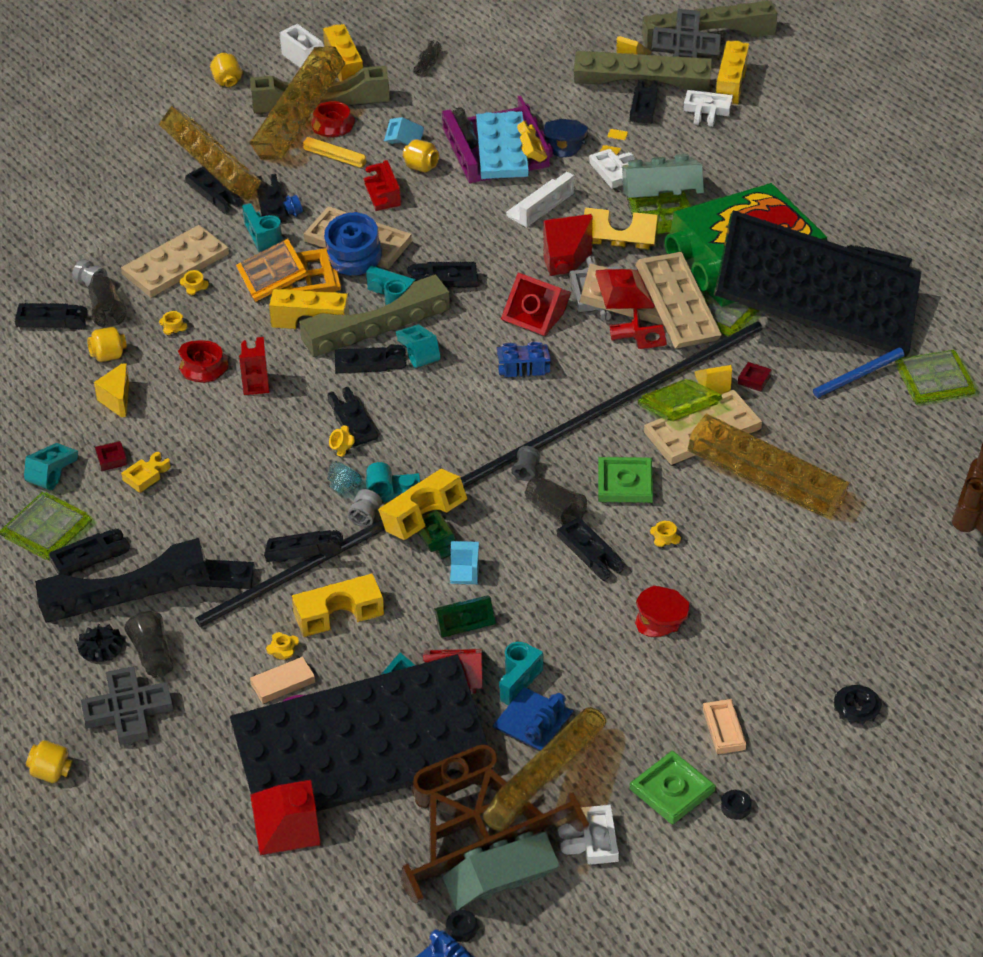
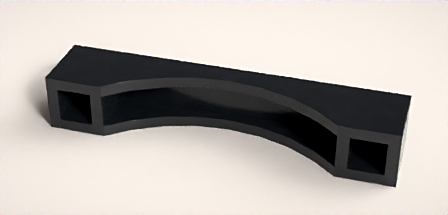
M196 538L173 544L149 564L120 576L105 579H84L60 574L37 580L35 584L38 605L47 623L208 581L210 578L200 539Z

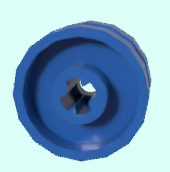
M351 212L339 215L328 223L324 239L328 249L329 261L335 270L350 276L366 273L370 266L376 267L382 258V247L379 240L378 226L374 219L366 214Z

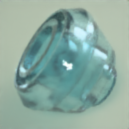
M335 461L329 466L327 480L331 483L328 487L341 495L344 491L350 493L362 483V476L343 463Z

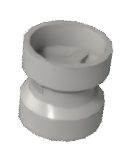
M82 259L75 265L72 276L76 282L85 284L87 288L97 291L104 286L107 280V271L100 266H94L93 262L87 259Z
M367 489L358 491L354 504L351 505L347 513L349 520L361 527L372 525L375 513L378 512L382 505L380 496Z

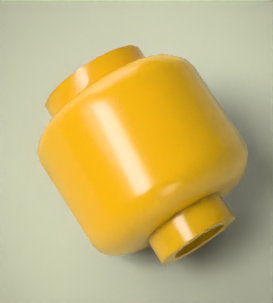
M220 53L214 57L210 64L214 80L220 86L232 87L242 77L239 62L232 54Z
M415 139L405 146L403 158L408 168L429 172L437 166L439 152L433 143Z
M115 327L96 329L91 333V337L87 338L90 356L95 357L99 362L119 359L122 356L123 349L127 348L125 335L120 334Z
M43 740L38 745L33 744L26 761V767H29V773L32 777L56 783L61 776H68L73 760L68 759L69 751L66 747Z

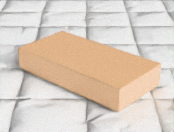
M301 657L250 678V681L262 704L315 683V676L304 658Z
M732 699L703 703V712L716 753L724 754L746 750V742Z

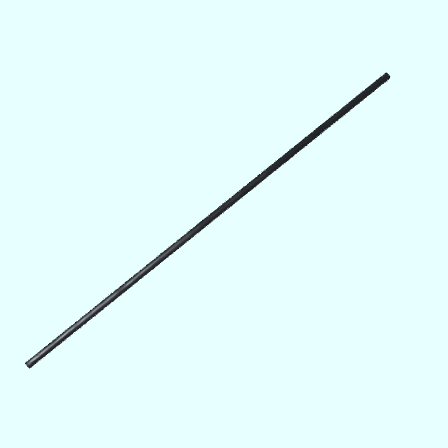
M757 321L466 474L461 477L463 487L465 488L518 460L517 452L519 448L531 446L538 449L761 331V323ZM382 519L343 539L340 553L384 531L385 527ZM319 554L307 558L195 617V621L201 628L335 556L326 557Z

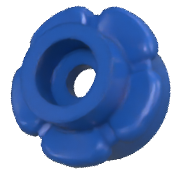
M288 195L286 201L283 202L285 211L288 215L293 214L297 218L298 214L303 213L301 203L297 195L291 197Z

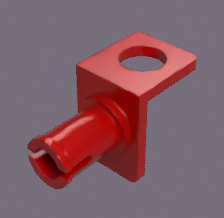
M633 309L634 319H632V322L610 324L612 341L634 337L637 341L638 349L667 345L664 326L641 327L638 309ZM651 332L660 335L659 339L655 341H649L645 336Z

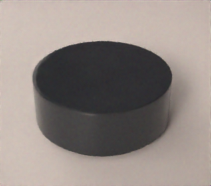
M741 790L727 791L721 799V811L730 819H744L751 812V798L746 792Z
M457 910L447 917L446 932L455 941L466 942L475 937L478 925L473 913L467 910Z

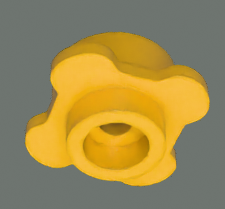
M197 270L188 271L180 279V285L186 288L188 295H195L196 292L201 289H207L209 286L208 281L203 279V274Z
M169 311L159 320V324L164 327L163 332L166 335L187 329V323L183 322V315L177 311Z
M348 426L335 429L329 438L330 447L337 450V455L343 457L346 454V450H349L354 444V436L350 435Z
M660 521L650 529V534L655 538L654 544L658 547L671 543L678 544L681 541V537L677 535V527L671 521Z
M276 632L272 635V642L266 647V651L277 659H288L293 656L295 652L294 647L299 644V639L294 635L288 636L281 632Z

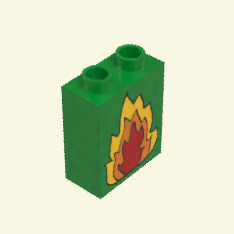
M769 183L674 211L671 233L665 237V250L667 254L682 252L700 291H707L723 307L736 303L714 296L729 218L733 210L826 241L827 236L775 185Z

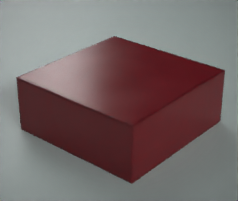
M747 362L738 376L737 384L762 392L771 377L772 369Z
M121 441L95 447L101 471L127 465Z

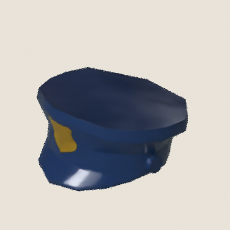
M557 119L546 122L543 129L545 140H547V144L551 145L552 155L560 158L571 157L576 154L582 145L585 144L584 138L588 133L586 125L578 120Z

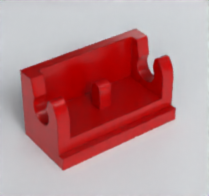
M388 160L366 167L367 173L377 172L374 176L363 178L375 211L401 206L400 187Z
M264 337L256 338V347L248 348L246 340L241 343L239 361L244 395L269 393Z

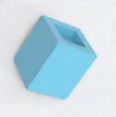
M403 117L390 119L384 141L390 144L403 143L408 145L412 140L422 139L425 127Z
M451 541L450 583L478 584L479 542Z

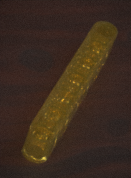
M592 707L585 708L497 792L483 814L485 822L491 828L498 831L507 829L592 746L607 723L605 716L599 710Z

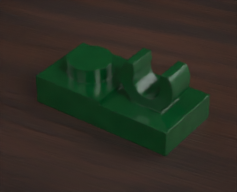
M438 510L423 516L426 527L418 531L423 542L430 552L436 551L439 553L441 559L451 556L448 545L451 544V541L456 540L453 532Z
M489 595L434 608L438 632L441 638L496 624L492 601Z

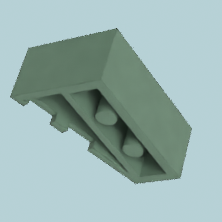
M689 154L675 155V159L666 160V157H654L651 159L652 162L644 163L642 160L628 161V165H622L623 190L627 197L659 196V193L674 192V195L682 194L683 190L695 189L696 193H704L702 164L689 157Z
M532 831L516 837L515 842L508 844L507 839L491 845L490 850L483 852L482 848H477L464 854L465 860L442 877L455 909L461 910L466 908L475 899L482 897L483 900L493 897V893L508 888L512 890L545 877L560 867L546 832L533 835Z

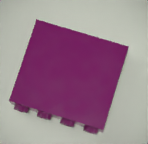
M521 95L518 96L517 108L493 112H522L523 121L525 120L528 126L531 124L536 130L535 135L541 140L547 158L542 162L527 157L528 171L549 167V158H552L551 145L545 142L544 132L539 130L536 117H532L530 106L528 103L525 104ZM451 109L442 111V129L468 183L489 180L481 179L476 116L456 120Z

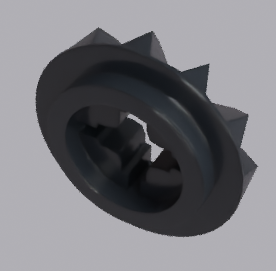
M98 623L96 628L91 629L87 627L86 633L79 634L77 649L79 654L88 661L104 662L119 654L123 647V638L119 629H113L110 624L106 627H101ZM99 637L103 638L101 648L97 645Z
M849 685L840 689L835 695L834 710L839 713L840 719H848L850 725L856 721L860 722L863 726L868 720L874 722L876 716L880 714L881 700L875 691L866 686ZM854 699L859 706H862L861 710H857L853 706Z

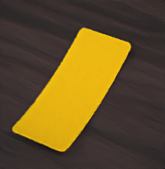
M610 129L607 137L625 140L628 132ZM603 145L599 152L611 149L617 156L621 148Z

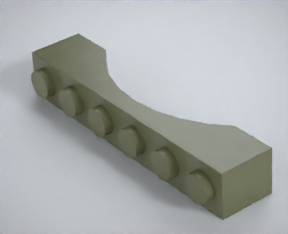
M772 1L695 9V11H700L699 31L728 28L739 30L752 37L776 34L777 11ZM677 11L643 17L642 39L647 49H652L654 27L675 29Z
M576 51L574 82L599 85L615 80L644 79L668 83L684 90L710 92L712 59Z
M386 65L364 67L343 81L324 86L294 85L274 76L250 78L254 113L311 109L318 104L329 101H338L346 105L390 101Z
M435 274L413 282L401 297L379 309L352 315L322 313L299 321L301 340L313 357L326 354L335 349L352 345L353 343L450 310L449 291Z

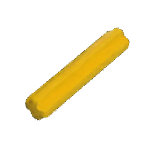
M307 137L303 141V149L359 168H363L364 164H366V156L364 154L311 137Z

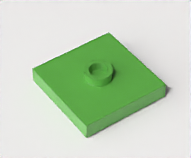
M598 457V502L652 503V458Z
M673 750L630 782V790L672 825L713 794L716 787L714 783Z

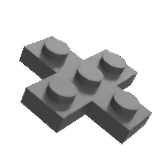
M678 9L675 29L654 27L651 51L672 53L673 57L697 58L698 56L718 59L721 34L699 32L700 11Z
M134 666L107 671L106 677L110 694L81 699L86 729L115 723L119 745L149 739L145 717L173 711L168 682L138 687Z

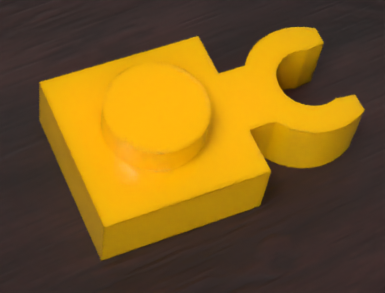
M525 120L517 125L518 131L521 134L522 151L528 158L542 162L547 158L542 142L536 137L534 126L532 124L528 126Z
M159 451L155 452L150 456L148 462L140 459L121 473L122 480L141 493L160 480L159 473H164L171 468L170 459L167 458L162 461L161 453Z

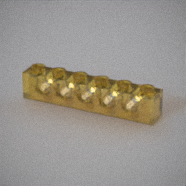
M335 46L313 48L250 141V145L261 160H282L346 64Z
M171 106L158 124L225 187L249 201L262 181L192 117Z
M707 413L691 432L687 451L824 518L831 520L845 500L850 482Z

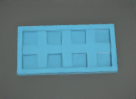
M509 111L476 114L481 179L528 177L527 156L522 151L521 134L517 128V125L523 121L522 112Z

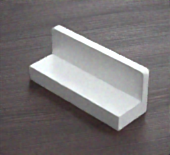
M566 172L556 180H550L506 212V216L525 227L530 226L574 194V175Z

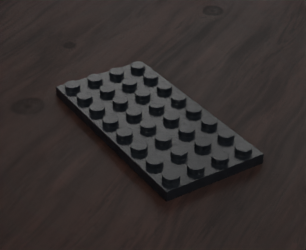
M733 210L729 218L714 296L887 352L900 347L904 351V357L906 358L910 353L921 271Z
M458 654L230 716L250 794L283 784L311 780L316 812L413 785L414 776L419 770L475 746L488 745ZM451 769L446 774L451 775L460 771Z

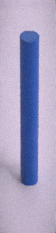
M899 347L814 388L813 394L820 398L904 357V351Z

